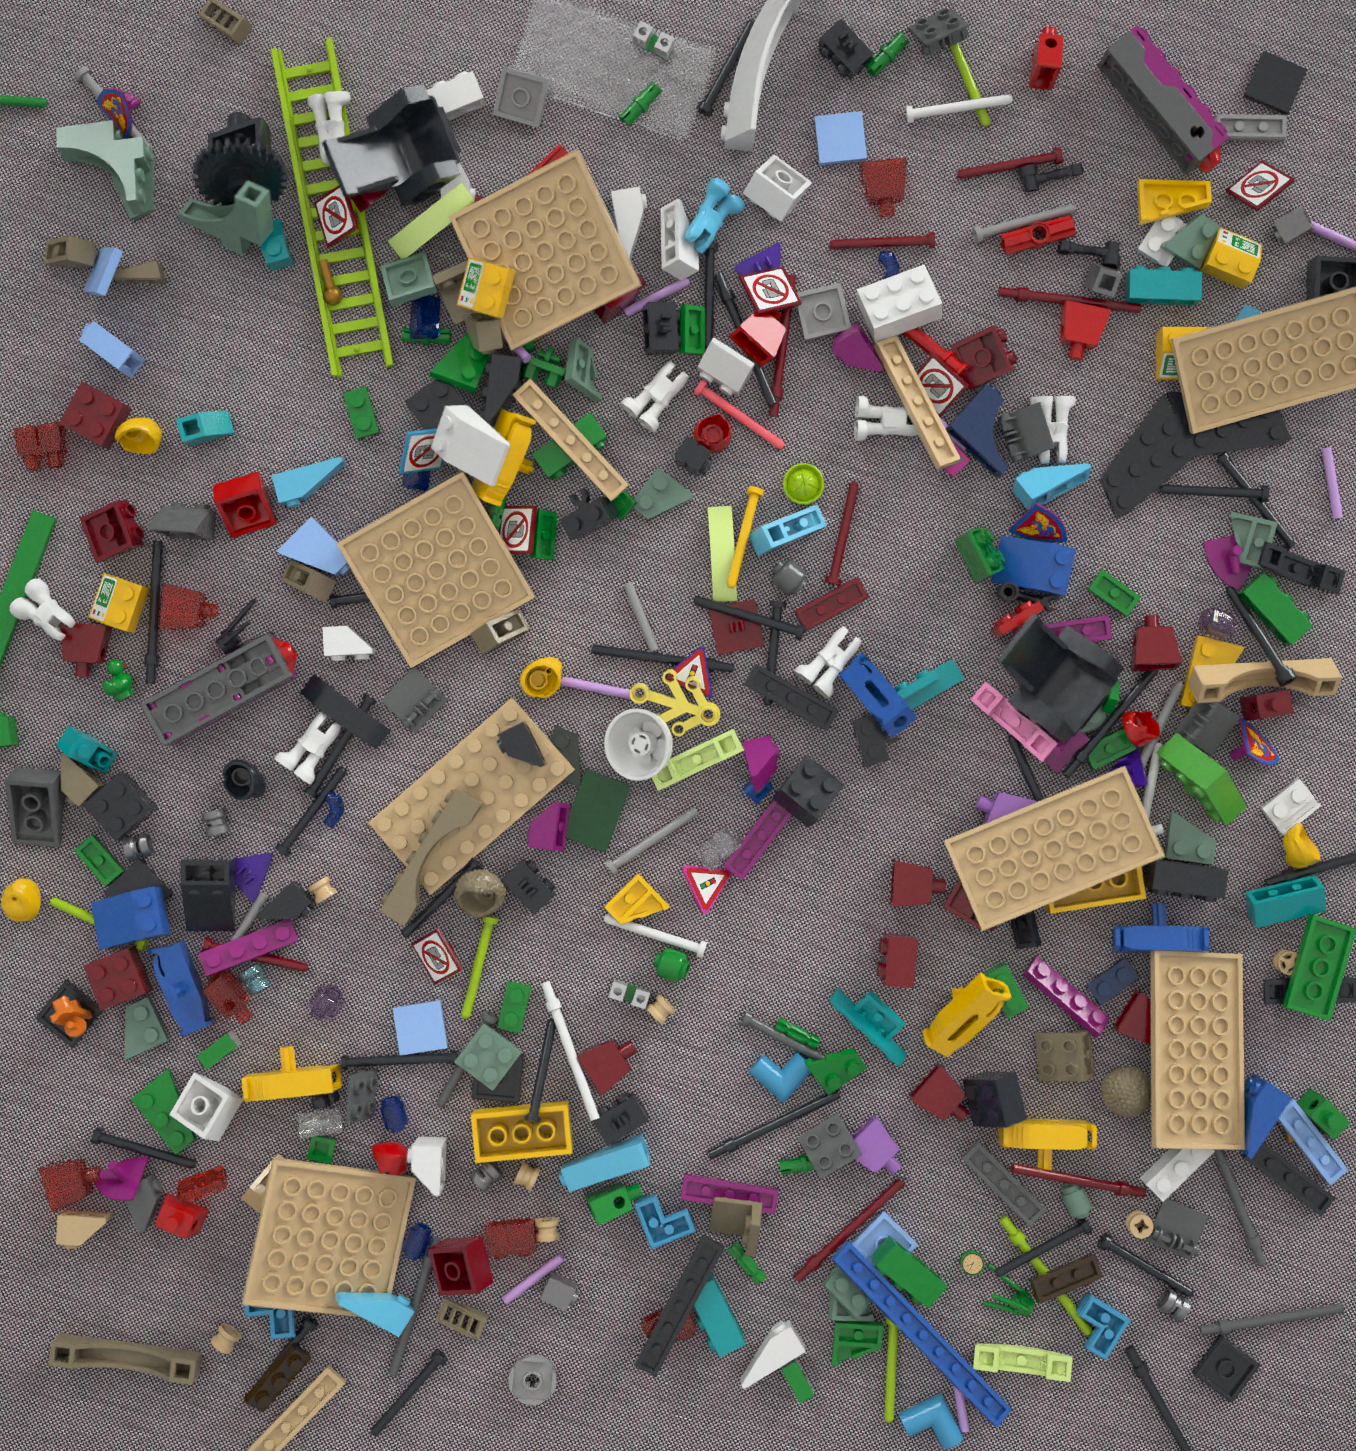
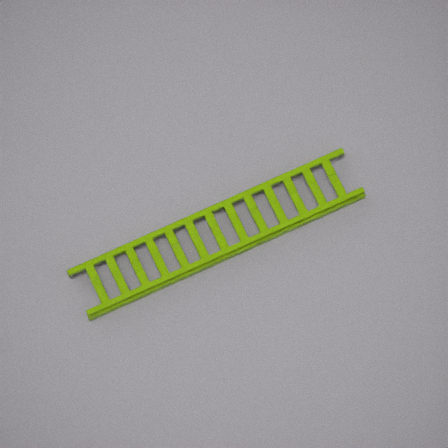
M332 37L326 38L325 41L328 61L285 69L282 51L277 50V48H271L331 373L333 377L341 378L343 374L340 358L383 350L386 368H393L394 362L365 210L360 213L353 200H351L353 210L357 211L359 229L347 237L361 234L363 247L321 255L319 252L318 242L325 241L322 230H315L313 219H317L318 215L316 208H311L309 196L330 192L339 184L337 179L307 185L306 172L332 167L331 165H324L321 158L302 161L301 149L319 146V136L313 135L298 138L296 126L312 124L316 120L313 112L294 115L292 103L306 101L308 96L314 94L324 95L325 92L343 91ZM331 73L333 84L289 91L287 80ZM344 105L342 106V121L345 122L344 133L348 135L351 133L346 106ZM327 109V120H330L329 111ZM365 258L367 270L332 277L336 287L370 281L372 293L343 298L337 305L327 304L323 297L326 287L318 261L327 259L329 264ZM374 304L375 317L333 324L331 316L333 311ZM379 328L381 340L337 348L335 335Z

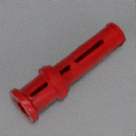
M919 327L904 332V336L915 343L922 351L929 356L935 353L961 378L969 369L968 364L961 363L954 357L952 351H946Z

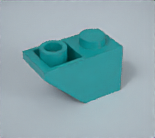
M228 410L200 412L176 419L182 443L189 447L235 434Z
M68 725L56 744L66 756L105 774L118 755L115 750Z

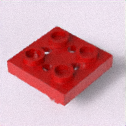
M1029 600L1015 608L1016 614L1013 616L1009 613L995 621L996 627L991 629V632L995 638L1003 636L1011 630H1015L1018 633L1032 614H1037L1044 608L1039 601L1032 603Z

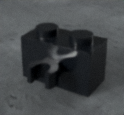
M842 19L837 21L820 37L818 47L821 55L827 60L830 58L835 64L837 72L842 77L846 76L850 81L872 60L873 52Z
M647 302L642 307L645 355H673L679 350L681 344V334L677 330V324L680 322V312L676 309V302Z
M587 489L580 490L582 494L581 501L578 500L576 494L570 495L571 503L577 506L578 509L560 518L569 539H582L620 518L613 501L611 502L605 496L598 497L589 502L590 494Z
M873 715L851 720L863 766L867 767L888 761L889 757L884 741L895 743L900 738H890L885 729L881 732L879 722Z
M523 859L501 880L534 915L556 895L553 891L556 887L547 877L543 880L537 873L539 868L531 860L526 862Z
M627 1092L615 1099L617 1103L610 1107L604 1105L597 1109L600 1118L592 1122L607 1146L649 1121L648 1114L634 1092L630 1095Z

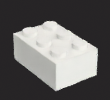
M925 265L857 289L858 307L875 343L942 318V301Z

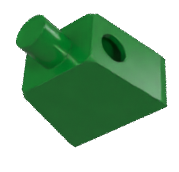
M1311 1088L1297 1101V1104L1313 1125L1327 1138L1335 1140L1351 1123L1332 1103ZM1317 1102V1106L1310 1109L1311 1105Z
M618 1182L584 1196L593 1219L597 1225H601L633 1209L631 1201L643 1197L638 1183L625 1188L621 1182ZM620 1196V1200L618 1202H614V1199Z

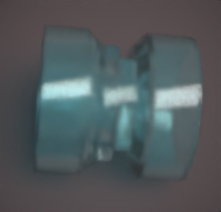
M259 963L238 975L240 981L246 984V991L250 996L271 984L269 979L263 976ZM259 975L258 978L254 979V980L251 981L250 983L248 982L250 979H252V978H254L255 976Z

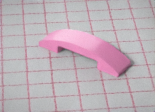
M985 682L970 699L1019 740L1041 762L1058 745L1047 732L1019 714L1009 704V699L988 682Z

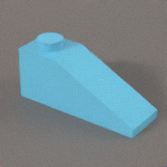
M337 457L271 475L279 504L287 506V508L300 506L301 501L307 500L346 465L345 460L342 457Z
M1087 463L1034 468L1029 472H1022L1015 479L1013 493L1027 510L1035 503L1044 505L1087 481L1091 465Z
M814 505L761 526L750 533L749 538L757 555L760 556L826 527L827 524L818 505Z
M336 1292L334 1295L338 1305L397 1337L401 1335L415 1312L410 1305L411 1301L401 1294L395 1296L391 1293Z

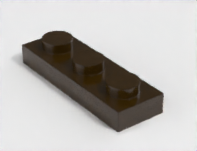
M1091 1253L1028 1280L1036 1302L1042 1304L1103 1278V1274L1096 1254Z
M291 1344L245 1395L244 1400L246 1404L264 1412L312 1359L310 1353Z

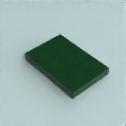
M586 769L568 816L566 838L606 853L631 785Z

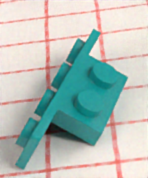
M951 659L930 672L928 669L915 675V681L910 684L904 681L894 687V689L913 710L959 683L964 677L954 660Z
M837 988L829 1000L834 1009L849 1019L851 1025L859 1029L871 1044L877 1046L889 1061L894 1062L897 1066H901L907 1053L892 1037L904 1028L906 1023L872 990L855 1004Z

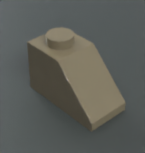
M70 235L46 241L44 265L80 269L91 267L94 265L97 256L95 250L96 242Z
M481 312L463 314L472 346L482 354H492L496 352L495 349L503 348L500 321L497 317Z
M290 559L280 581L325 603L333 593L337 582Z
M518 608L486 622L472 632L471 636L483 655L523 634L530 627Z
M63 753L60 756L61 791L66 795L64 797L66 801L72 806L83 807L105 785L85 765Z

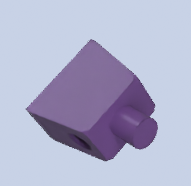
M995 792L992 800L980 795L975 804V809L986 813L983 823L986 824L1037 803V801Z
M873 1114L852 1135L863 1154L856 1158V1160L874 1173H877L884 1167L893 1175L902 1166L894 1157L899 1148L878 1117Z

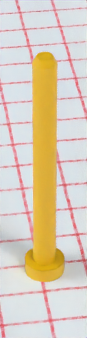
M749 486L746 493L749 499L726 583L727 587L731 589L737 583L758 499L762 498L764 494L763 489Z

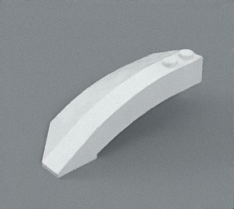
M767 0L754 22L736 68L730 102H725L723 116L728 117L727 126L722 125L721 140H725L724 149L753 152L758 104L764 78L783 31L792 15H798L800 0Z

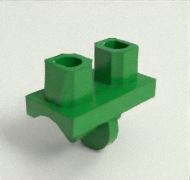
M549 346L547 352L541 350L537 352L536 356L544 359V361L531 357L530 361L524 363L523 377L536 382L540 370L547 373L544 385L557 389L561 380L565 379L566 369L550 364L551 362L559 364L561 357L553 355L555 348Z

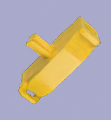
M504 409L501 410L494 430L511 445L495 486H490L474 478L472 488L478 498L501 506L518 471L528 475L530 471L533 472L534 467L532 465L534 462L525 459L524 456L531 440L532 432L530 427L535 425L536 420L518 413H512Z
M980 973L965 988H953V999L937 1014L929 1028H925L922 1031L925 1044L938 1053L950 1057L955 1050L967 1044L999 1013L1003 1006V1001H1009L1012 998L1008 986L1002 981L988 978ZM998 989H1002L1004 993L1001 994Z
M294 1046L280 1047L281 1070L249 1073L242 1078L245 1102L333 1093L335 1090L342 1088L339 1064L296 1068ZM332 1071H336L337 1081L334 1083L332 1080Z
M1027 1118L1007 1128L998 1127V1142L1003 1148L1038 1149L1037 1168L1052 1170V1149H1096L1097 1127L1087 1120ZM1088 1131L1092 1132V1142L1087 1141Z

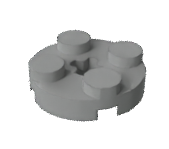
M529 1354L518 1358L512 1366L508 1378L510 1391L518 1398V1401L526 1405H539L545 1402L554 1393L557 1383V1373L552 1361L537 1354ZM535 1374L539 1381H536L535 1385H530V1381L526 1380V1377Z

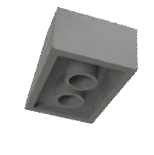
M172 502L171 506L161 507L149 522L148 530L170 538L214 541L216 512L209 509L208 505L195 504L194 508H185L183 503Z
M15 767L5 779L12 843L60 847L65 794L61 791V770Z

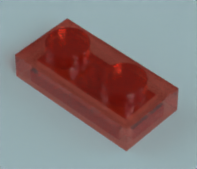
M224 1166L209 1169L178 1181L177 1199L180 1204L226 1189L227 1171Z

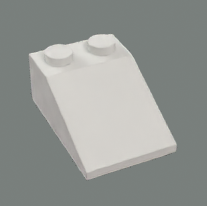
M468 405L445 406L431 449L449 464L490 486H495L511 444Z

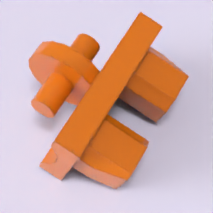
M66 996L52 1002L56 1012L50 1016L52 1023L64 1026L66 1034L71 1037L81 1036L86 1030V1021L84 1019L93 1018L91 1012L83 1009L78 1000L70 1001L69 997Z

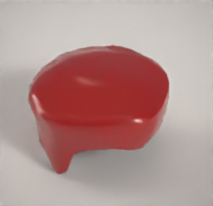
M716 414L698 421L694 426L693 437L698 442V446H704L710 450V453H717L729 446L732 437L731 426L728 420L721 414Z
M1152 711L1123 713V726L1128 739L1133 745L1143 747L1160 737V726L1152 718Z
M379 1142L372 1145V1155L378 1164L380 1174L389 1172L391 1175L398 1176L406 1172L408 1166V1148L398 1142Z

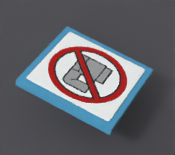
M437 428L407 432L399 474L442 469L444 460L431 449Z

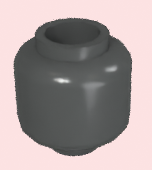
M792 559L787 560L785 563L780 560L771 570L774 573L772 583L786 595L791 593L797 594L807 582L805 579L806 571Z

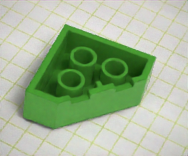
M1178 733L1156 752L1161 760L1160 766L1166 772H1171L1184 786L1183 790L1190 797H1195L1207 810L1206 814L1214 822L1220 821L1227 826L1247 807L1226 769Z

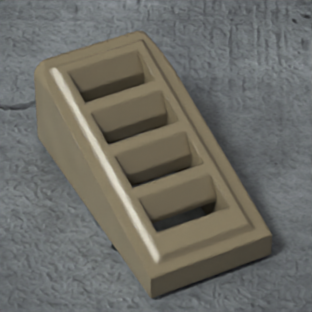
M208 0L198 14L202 20L238 45L243 43L253 28L246 18L218 0ZM216 7H218L219 9L211 19L210 16L212 15Z
M156 260L116 270L112 278L117 283H167L163 266Z
M444 1297L435 1321L479 1341L489 1314ZM448 1306L452 1308L449 1319L444 1317ZM456 1311L461 1312L458 1322L453 1321ZM465 1315L470 1316L467 1325L462 1324ZM474 1319L478 1320L476 1329L471 1328Z

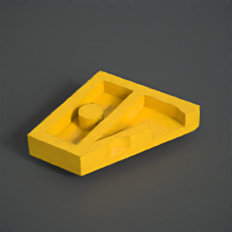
M638 873L603 906L619 924H624L670 907Z

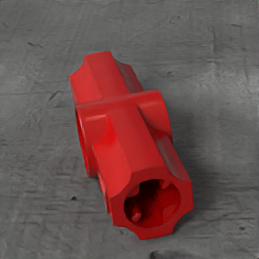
M1070 215L1047 222H1036L1032 226L1001 234V247L1005 256L1029 249H1039L1046 244L1074 237L1076 235L1075 224ZM1039 231L1042 233L1043 239H1035L1032 232Z

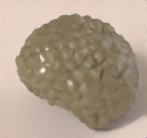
M475 869L465 873L456 884L454 898L460 909L473 918L491 915V913L499 910L506 902V888H504L502 880L494 873L485 869Z
M1118 1067L1107 1074L1101 1082L1102 1098H1104V1102L1109 1110L1115 1115H1119L1120 1118L1136 1117L1150 1106L1151 1082L1147 1075L1137 1067Z

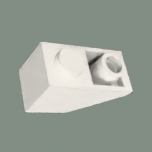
M322 627L324 656L331 657V661H345V656H355V660L369 659V655H376L375 649L351 627Z

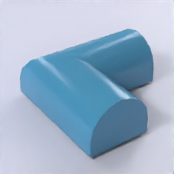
M798 1052L792 1056L782 1069L763 1053L750 1067L748 1073L784 1104L811 1074V1071L804 1063L806 1059Z
M656 1194L644 1196L633 1203L651 1250L696 1232L688 1208L664 1216Z
M1086 1293L1080 1299L1076 1312L1078 1316L1096 1327L1084 1347L1106 1361L1131 1319L1090 1293Z
M244 1305L245 1318L269 1315L271 1340L296 1337L294 1310Z
M941 1392L898 1413L909 1437L932 1427L943 1449L952 1448L963 1440V1435Z

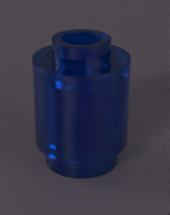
M399 1095L382 1099L380 1111L385 1130L390 1129L391 1133L404 1130V1125L409 1122L403 1100H400Z
M416 1222L410 1228L401 1250L405 1252L404 1256L413 1261L423 1259L433 1237L431 1235L433 1229L428 1225Z

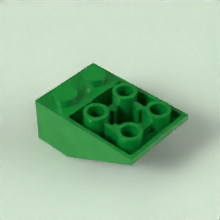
M984 526L970 530L954 540L975 583L1005 569L1004 563H1006L1001 551H996L993 545L995 539L989 529L985 530Z

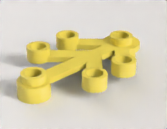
M667 669L663 673L662 679L669 686L675 698L650 691L648 686L643 683L634 684L630 690V698L635 703L641 704L648 700L671 707V709L661 714L655 713L665 723L686 712L695 715L684 722L679 720L673 723L671 730L675 736H682L685 731L699 724L705 726L715 725L720 719L719 707L712 702H707L700 689V680L695 676H691L686 680L685 687L688 691L692 692L698 705L688 702L676 680L677 673L673 669ZM668 673L673 674L674 680H667L665 675ZM691 680L696 681L697 687L691 688L688 682ZM636 689H643L644 695H637ZM706 710H711L713 712V716L707 717L705 716L704 712ZM681 725L683 727V731L677 732L675 730V726Z

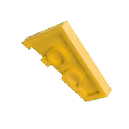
M1139 179L1137 183L1139 225L1210 207L1212 202L1211 182Z
M1200 635L1196 636L1179 705L1192 708L1196 702L1188 684L1193 666L1234 664L1245 647Z

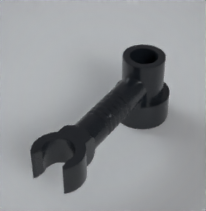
M1076 163L1041 174L1038 173L1036 164L1017 169L1019 179L1023 181L1025 193L1038 190V184L1077 176L1084 172L1082 163Z
M1060 240V244H1058L1057 254L1101 257V265L1115 270L1120 268L1121 257L1119 256L1120 244L1118 242H1106L1105 247L1080 245L1068 240Z
M1013 582L1001 584L996 591L997 597L1005 602L1013 600L1028 602L1030 600L1032 603L1039 601L1046 611L1056 610L1048 606L1049 599H1059L1054 595L1045 597L1019 591L1018 586ZM1004 589L1008 591L1007 596L1004 595Z

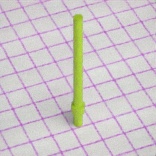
M1007 1215L999 1219L1001 1225L1008 1232V1238L1014 1246H1018L1023 1253L1032 1249L1025 1240L1026 1236L1020 1229H1016ZM1038 1257L1029 1261L1039 1275L1048 1272ZM1066 1293L1058 1296L1057 1299L1084 1335H1090L1093 1329L1085 1319L1077 1315L1076 1307Z

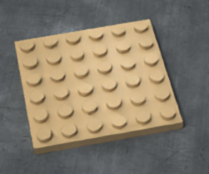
M578 149L449 216L468 259L471 257L516 271L504 318H498L502 332L510 349L513 351L642 286Z
M463 471L336 543L410 668L467 637L486 622L509 613L535 598L534 593Z
M272 1157L241 1301L242 1305L360 1317L338 1305L334 1298L336 1292L392 1294L416 1177L406 1174L395 1176L389 1172L380 1174L379 1171Z

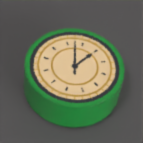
M968 1250L960 1257V1266L965 1274L976 1276L983 1271L985 1262L978 1251Z

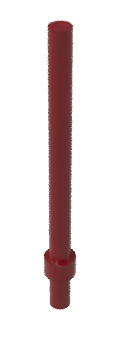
M788 274L795 289L796 276ZM792 307L782 309L781 324L785 327L786 331L776 354L771 389L777 404L769 408L768 416L778 417L780 399H783L784 388H782Z
M999 287L998 297L1015 298L1019 302L1032 300L1064 304L1066 300L1115 311L1140 313L1141 304L1030 291L1026 287H1018V289Z
M1012 1163L1010 1168L1011 1173L1111 1191L1119 1196L1127 1197L1128 1195L1145 1197L1146 1195L1145 1188L1132 1186L1128 1182L1119 1180L1111 1182Z
M898 1178L816 1255L812 1254L806 1260L807 1263L793 1277L800 1283L812 1271L816 1272L822 1266L821 1263L905 1186L901 1179Z

